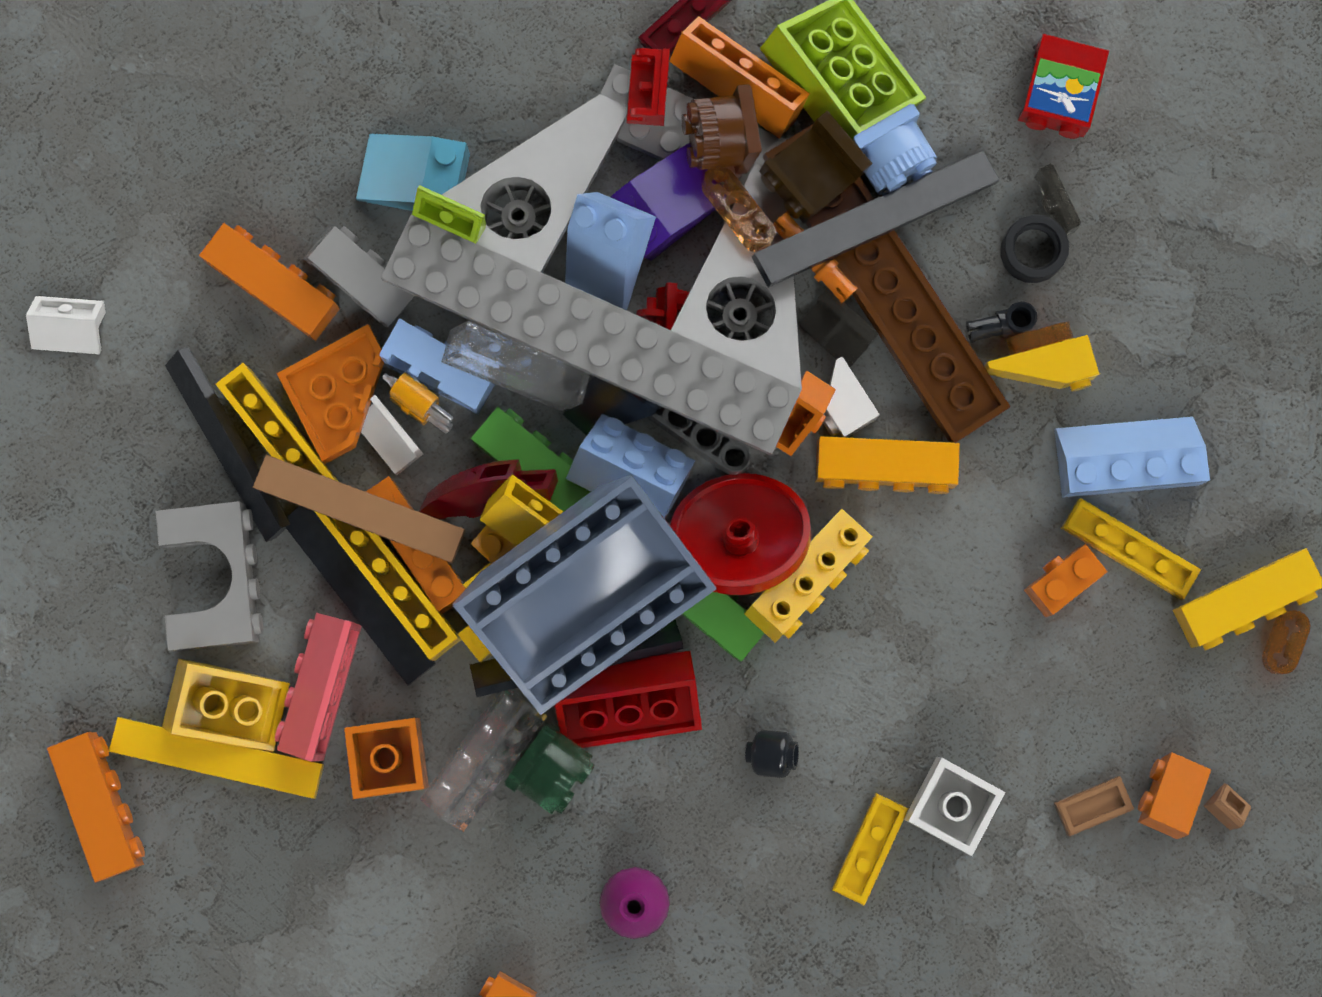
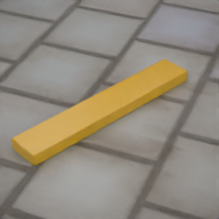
M117 717L109 752L316 799L324 767L322 763L270 751L171 734L161 726Z

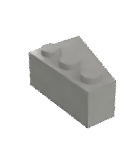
M336 226L328 228L303 257V260L310 266L312 264L326 276L328 281L334 286L337 285L356 304L383 326L389 327L415 295L382 281L381 276L385 270L383 265L386 262L373 250L369 249L366 253L356 245L359 238L345 226L340 230Z

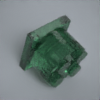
M550 722L542 728L504 783L513 792L516 790L520 791L550 814H553L555 810L562 814L575 794L570 791L571 787L576 781L582 785L594 769L595 764L590 761L593 755L559 732V728Z

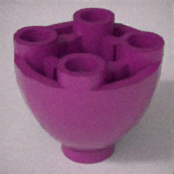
M631 867L620 870L608 879L602 888L599 904L602 918L609 929L621 937L638 939L648 937L660 929L668 916L670 900L666 886L657 875L646 869ZM631 900H637L641 904V910L636 914L630 913L627 909V904Z

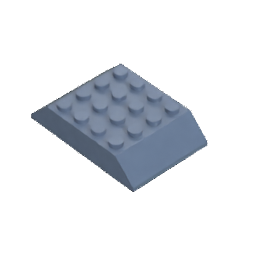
M628 475L597 487L482 570L455 600L453 607L541 715L717 588L634 477Z

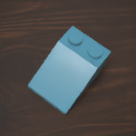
M369 134L356 200L412 211L419 185L442 195L465 180L470 157L467 143L433 136Z

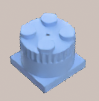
M909 104L855 135L853 138L856 145L873 163L865 174L878 195H885L901 188L902 185L912 179L916 181L932 174L931 168L937 164L935 161L937 160L936 154L916 123L920 113L914 104Z

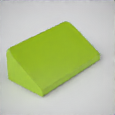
M421 185L418 186L411 215L475 244L478 242L486 229L485 214Z

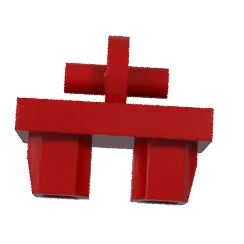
M667 282L665 287L656 288V298L647 297L646 309L637 310L636 315L671 330L677 319V312L681 311L690 292L677 289L678 283Z

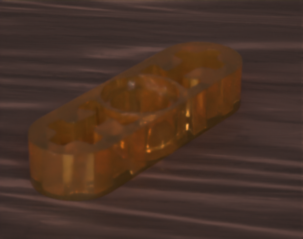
M727 167L707 169L702 182V191L742 244L754 253L771 246L776 234L775 227L735 174ZM713 179H714L718 184H715V185H714V184L712 183V182H713ZM723 181L725 183L724 187L719 183ZM740 203L746 207L748 212L744 215H737L730 210L729 205ZM753 231H754L756 234H761V233H763V234L765 235V236H764V239H763L761 236H755V237H754V236L752 235V234H753Z

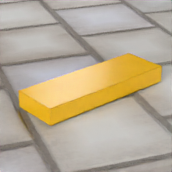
M875 793L834 882L832 891L865 906L909 808Z

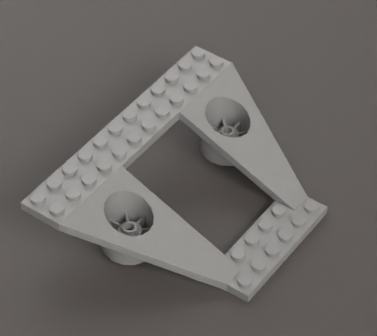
M614 64L599 95L442 194L447 198L485 214V221H487L489 209L501 214L502 221L489 226L486 224V229L476 244L414 215H410L381 276L382 281L772 456L802 390L794 276L768 288L752 256L754 253L784 240L771 226L774 222H777L776 220L787 212L784 207L785 201L776 191L773 193L764 185L759 170L765 162L762 158L763 155L786 141V139H779L772 133L758 127L762 151L747 174L735 175L734 166L711 169L726 190L739 196L671 330L543 273L568 227L577 194L587 193L616 138L617 142L660 161L690 142L689 135H684L682 132V114H687V103L694 99L668 87L664 126L627 123L631 71ZM525 190L528 191V194L524 201L514 200L511 191ZM508 193L511 202L506 204L504 208L494 204L499 197ZM534 193L546 200L547 205L533 209L529 203ZM551 211L548 223L545 226L535 222L536 216ZM520 217H524L522 221H514V219H520ZM506 228L509 234L506 238L499 236L494 231ZM534 229L540 231V232H538V233L532 235V233L534 232ZM742 287L750 290L746 299H735L731 288ZM727 290L730 302L725 307L712 302L716 295ZM755 291L766 300L767 304L755 308L749 300ZM707 307L723 313V320L711 324L707 315ZM771 309L773 318L771 327L757 322V314ZM738 314H743L745 318L743 321H738L734 316L737 317ZM725 326L729 333L728 338L715 329ZM755 327L766 333L751 340L748 332ZM733 336H735V337L744 336V337H745V340H744V341H739V340H735V339H732V338H733Z

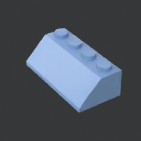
M1193 417L1054 429L1062 497L1199 486L1210 481L1206 445Z

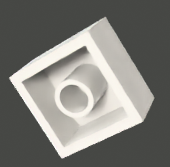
M936 757L904 820L972 856L1005 792L944 758Z

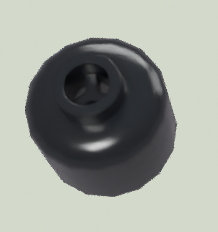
M761 730L756 733L753 742H747L745 760L747 763H751L753 772L756 775L785 778L791 770H796L799 745L798 742L793 741L789 733Z

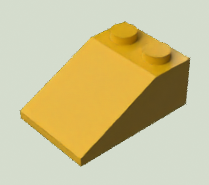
M178 658L162 728L171 734L274 752L276 745L275 734L282 719L290 683Z

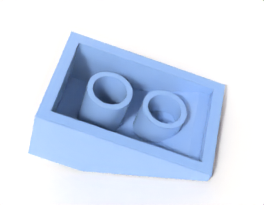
M599 192L577 194L567 230L565 283L627 310L656 216Z

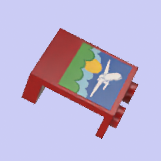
M1042 34L1036 46L1034 54L1036 61L1025 104L1019 114L1018 121L1026 123L1025 125L1028 128L1034 130H1045L1048 128L1059 131V135L1065 138H1084L1091 127L1109 50Z

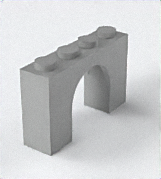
M237 501L156 511L159 546L169 549L195 545H213L226 555L232 570L230 589L219 604L205 611L165 615L168 651L181 652L258 643L259 634H263L264 627L261 613L256 612L255 599H260V585L257 578L253 579L252 565L257 564V553L255 545L250 544L249 530L254 528L251 509H247L244 503Z

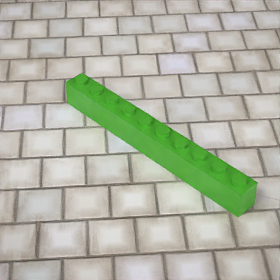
M497 407L471 437L476 446L496 462L519 459L522 471L556 469L558 483L550 502L563 512L591 492L566 479L573 460L568 455L561 452L557 456L548 448L551 442L537 430L531 434L521 426L525 421L510 408L504 412ZM712 592L681 614L738 662H742L764 635V632L744 615L746 610L736 603L739 598L737 595Z

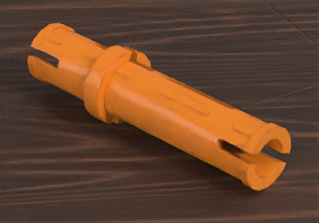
M788 211L771 226L784 240L804 231L790 216ZM830 259L811 268L816 274L814 276L816 281H822L839 299L841 304L858 289L837 267L839 263L835 259Z

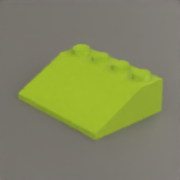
M828 0L777 25L760 47V50L775 70L810 93L803 107L815 122L817 118L828 111L852 140L855 135L909 104H914L916 107L926 99V96L854 0Z

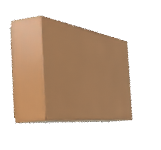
M1120 776L1054 802L1067 836H1072L1134 810Z

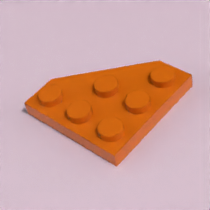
M368 324L276 373L324 464L356 448L371 404L370 399L374 395L384 365V361L379 356L382 348Z

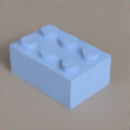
M602 414L579 446L566 479L592 492L601 485L632 475L665 519L682 491L695 460L687 457L677 449H671L657 442L648 434L640 433L624 425L616 418Z

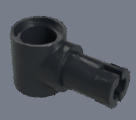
M1020 301L1012 304L1008 309L996 311L994 316L966 321V330L970 332L968 335L969 340L973 343L999 335L1001 338H1021L1036 325L1037 312L1030 303ZM1020 313L1024 315L1027 325L1025 327L1014 325L1011 320V314Z

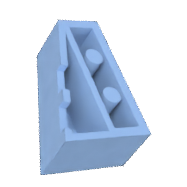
M400 318L379 354L388 368L400 374L408 373L428 387V389L479 415L498 380L496 374L492 372L494 366L478 357H475L473 361L462 354L463 350L447 341L443 344L433 338V334L417 325L412 326Z

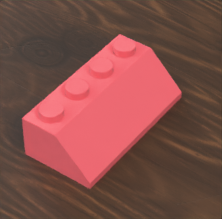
M316 613L315 619H309L304 634V639L308 640L305 654L300 653L295 664L294 672L299 674L295 687L289 688L285 699V707L289 708L285 722L280 721L275 734V741L279 742L278 751L311 762L324 761L362 628L361 625Z

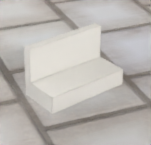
M36 296L26 314L31 349L100 354L101 343L98 328L106 313L104 301Z
M374 395L370 399L373 404L369 407L361 433L391 470L398 475L421 457L423 453L379 398Z

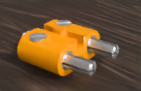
M406 372L398 379L386 373L383 375V379L391 387L390 400L400 407L404 413L409 414L422 425H425L428 421L445 434L452 429L453 424L450 422H452L453 416L439 406V397L431 392L428 387Z

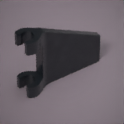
M594 376L563 415L587 436L602 414L616 418L625 425L652 416L661 406Z

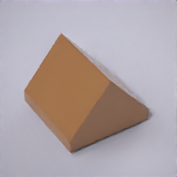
M1226 783L1204 804V807L1229 830L1241 828L1251 809V806Z

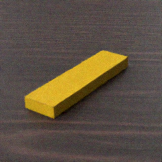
M1082 498L1077 500L1061 527L1064 531L1180 600L1185 599L1201 571L1200 568Z

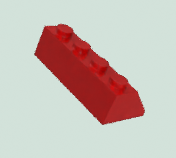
M691 651L651 656L609 666L555 704L564 751L702 730Z

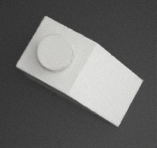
M838 358L833 366L829 383L836 391L824 413L826 418L823 424L832 437L838 435V437L848 438L874 422L880 414L844 358Z

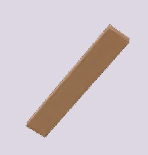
M269 455L265 456L253 488L450 563L454 562L466 531L458 526Z

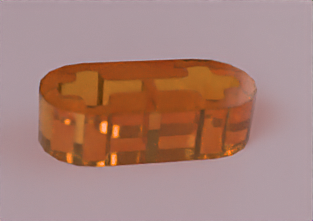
M1062 322L1008 338L1006 342L1010 355L1070 340L1074 337L1069 322Z
M1287 611L1278 616L1274 622L1262 657L1264 667L1272 674H1288L1295 670L1299 663L1311 627L1308 617L1301 611ZM1296 618L1295 625L1300 627L1299 632H1292L1289 640H1287L1289 628L1285 626V621ZM1284 645H1286L1283 657L1288 659V663L1277 667V660L1273 658V654L1281 653Z

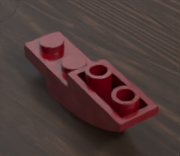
M519 459L482 464L457 473L434 487L427 493L419 512L436 519L459 516L479 517L482 515L488 499L512 474L550 501L558 483L556 469L522 471Z

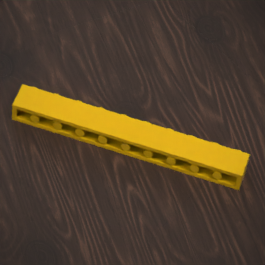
M244 363L240 364L215 384L271 457L338 481L247 365ZM315 512L430 660H437L461 641L457 632L443 614L436 610L424 590L381 536Z

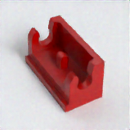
M635 49V55H632L627 111L628 124L664 126L670 49Z

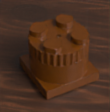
M750 84L738 85L732 96L694 99L687 103V114H682L681 126L683 134L689 135L690 147L687 148V163L689 167H697L699 170L734 166L735 175L747 174L762 151Z

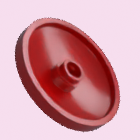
M730 474L703 483L680 502L670 523V527L717 589L713 592L727 595L758 593L785 581L800 567L811 543L810 518L801 498L784 483L759 474Z

